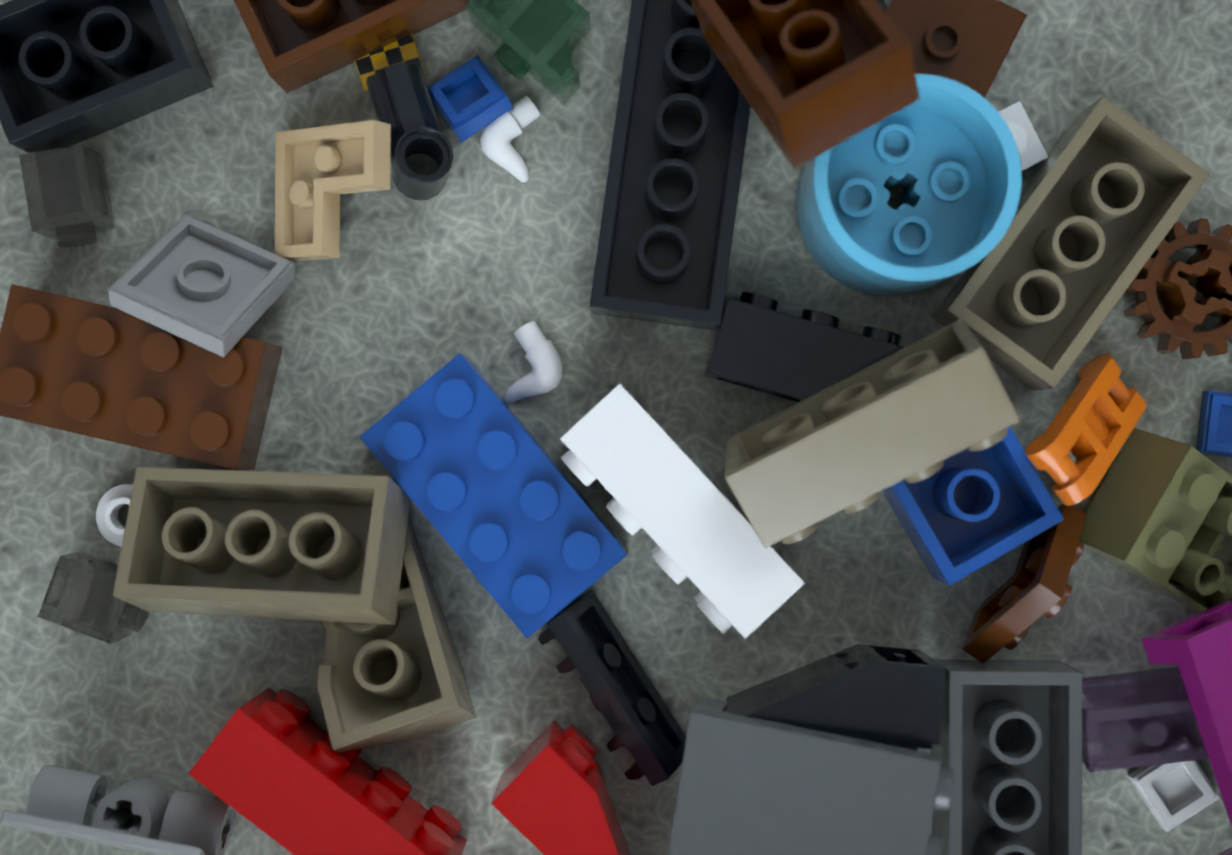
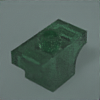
M470 0L465 6L470 22L499 47L493 53L495 59L515 78L522 81L529 74L563 105L581 87L580 76L571 63V55L576 45L588 33L591 27L589 12L577 1Z

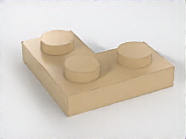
M377 120L275 132L274 254L290 261L340 258V194L390 190L391 124Z

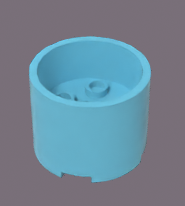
M915 74L919 100L804 163L796 189V211L800 231L805 241L804 244L811 256L828 275L839 283L855 291L880 297L917 293L972 267L986 257L1004 237L1016 214L1022 187L1020 156L1014 137L999 112L985 98L966 85L941 76ZM898 185L905 190L901 199L904 204L895 210L887 204V201L890 198L889 190Z

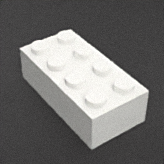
M621 384L617 385L560 438L569 448L561 457L562 461L587 487L597 479L608 490L613 498L607 503L606 508L632 536L641 528L646 531L657 543L650 550L652 558L676 584L679 585L688 577L700 591L693 597L697 602L696 605L723 634L734 626L746 639L805 584L771 546L764 548L751 524Z

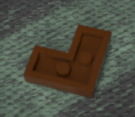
M1062 503L1058 506L1064 520L1024 543L1014 575L984 600L975 612L962 650L982 664L1003 647L1008 650L1014 649L1024 639L1032 623L1042 615L1047 618L1053 617L1067 602L1072 591V586L1067 583L1071 568L1076 564L1084 550V544L1079 540L1087 516L1086 513L1074 505L1066 506Z

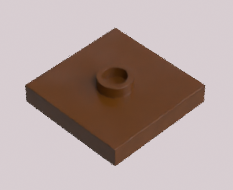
M892 0L886 10L888 16L910 42L915 74L935 75L954 80L976 91L983 98H985L1027 14L999 0Z

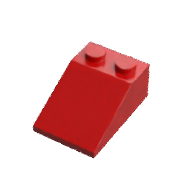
M553 721L501 774L491 804L543 855H630L601 768L593 759L598 753V749L573 724L564 730Z

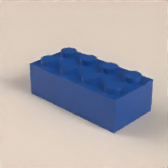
M461 353L359 436L526 638L530 637L628 555V549L471 360Z

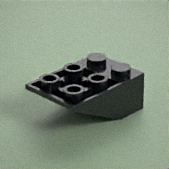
M856 644L727 697V711L732 714L918 751V748L931 749L932 743L939 744L946 668L921 650Z

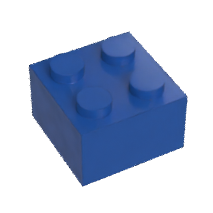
M1011 427L1007 428L1008 434L1001 441L986 449L970 451L969 448H966L944 459L942 468L926 479L913 483H908L904 479L882 490L930 575L937 581L950 586L1064 520L1037 471L1025 455V451Z

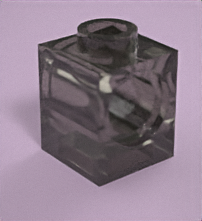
M81 551L59 557L37 617L111 644L129 637L132 631L139 632L146 623L150 612L113 596L118 569L117 564Z

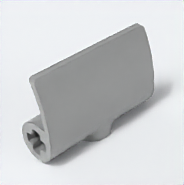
M44 765L38 772L31 787L26 813L2 810L1 821L14 828L154 855H223L231 837L236 810L218 797L176 790L169 801L165 789L157 781L147 777H135L128 780L105 796L107 787L105 775ZM127 801L131 802V810L123 808V804ZM133 814L141 816V820L137 823L133 822Z

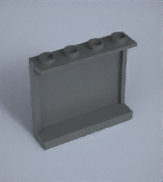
M702 697L690 711L669 855H941L943 837L930 834L934 809L948 812L954 769L941 767L942 745L932 743L931 752L926 753L727 713L728 702Z

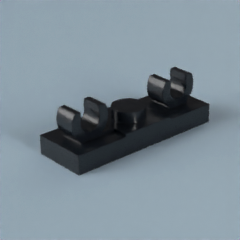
M591 590L574 600L547 622L549 627L540 634L538 640L541 645H544L553 639H558L568 656L556 666L559 673H568L574 668L577 669L581 675L579 679L587 689L593 705L603 714L613 732H617L607 743V748L612 752L619 747H627L636 762L624 773L627 779L637 780L645 775L651 786H654L669 779L683 763L686 735L595 593Z

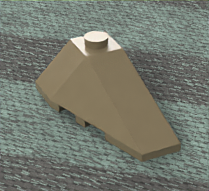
M386 469L371 474L373 476H389L397 484ZM408 517L395 625L322 621L321 626L326 628L323 665L318 667L317 689L332 749L335 752L418 739L476 718L455 644L410 518Z

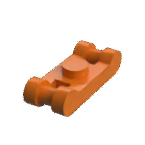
M1108 353L1092 359L1081 368L1078 373L1079 383L1045 433L1034 439L1025 450V455L1034 467L1039 471L1046 470L1054 480L1052 490L1066 506L1077 504L1093 493L1147 407L1146 401L1137 389L1133 387L1127 388L1119 378L1122 370L1111 354ZM1070 451L1073 453V455H1074V456L1076 457V459H1077V460L1075 461V463H1074V461L1071 459V457L1068 455V453H1069Z

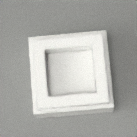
M1180 741L1127 775L1160 827L1166 832L1220 799V796L1187 745Z

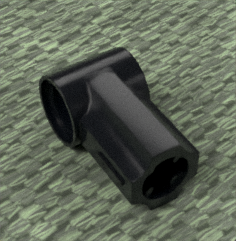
M404 62L384 67L378 73L367 77L366 83L378 121L391 124L393 182L397 189L406 197L414 200H429L438 195L446 185L454 159L452 146L447 137L442 134L420 64L410 65ZM422 153L435 160L438 170L430 175H420L409 169L405 160L413 154Z

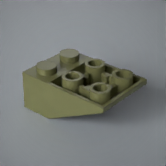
M1134 428L1085 512L1087 516L1079 541L1084 544V547L1102 559L1197 614L1232 599V476L1191 445Z

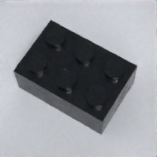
M12 0L0 5V122L9 144L37 158L42 159L214 87L178 0Z

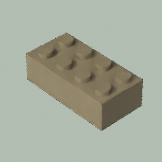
M1101 97L1077 115L1050 152L1048 158L1045 159L1021 192L1016 214L1001 241L986 257L962 273L931 318L944 327L962 318L983 347L989 360L1032 391L1054 389L1207 180L1210 173L1105 97Z
M960 318L728 438L726 443L725 479L764 548L781 540L784 544H792L811 535L819 527V521L841 510L846 514H851L869 507L880 498V491L904 479L908 483H913L930 477L942 468L944 459L966 448H969L970 451H979L998 443L1008 434L1007 428L1021 420L983 347L964 320Z
M136 467L113 596L147 612L395 625L411 499L389 476Z

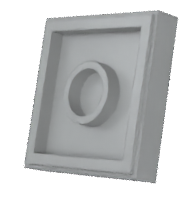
M185 215L108 289L110 306L225 357L295 280V263Z

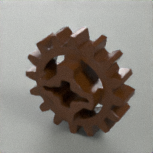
M1201 218L1189 223L1187 230L1181 222L1175 223L1140 270L1137 279L1133 280L1125 293L1134 294L1136 297V303L1124 310L1125 317L1142 316L1145 323L1139 328L1136 335L1140 339L1159 335L1157 352L1161 354L1172 353L1180 346L1182 359L1188 360L1200 358L1203 350L1209 357L1227 353L1226 341L1232 344L1231 225L1226 224L1215 228L1210 233L1208 219ZM1180 249H1197L1195 254L1190 256L1187 264L1180 260L1175 262L1167 260ZM1198 278L1196 289L1204 294L1203 297L1206 299L1194 301L1196 289L1188 285L1189 279ZM1157 291L1159 292L1160 298L1162 300L1165 309L1164 311L1160 306ZM1206 315L1221 319L1209 330L1204 332L1193 331L1195 326L1202 325Z

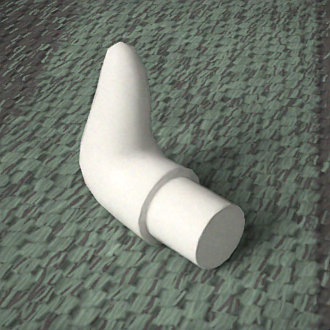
M525 95L512 105V110L483 128L480 137L481 149L484 154L521 182H528L530 178L529 171L523 158L512 146L511 141L522 134L521 130L540 117V113L534 103Z
M535 321L528 322L514 333L516 339L526 352L525 358L532 366V371L518 379L508 388L504 396L505 401L508 403L550 392L558 386L562 379L563 366L561 359L551 340L545 338Z

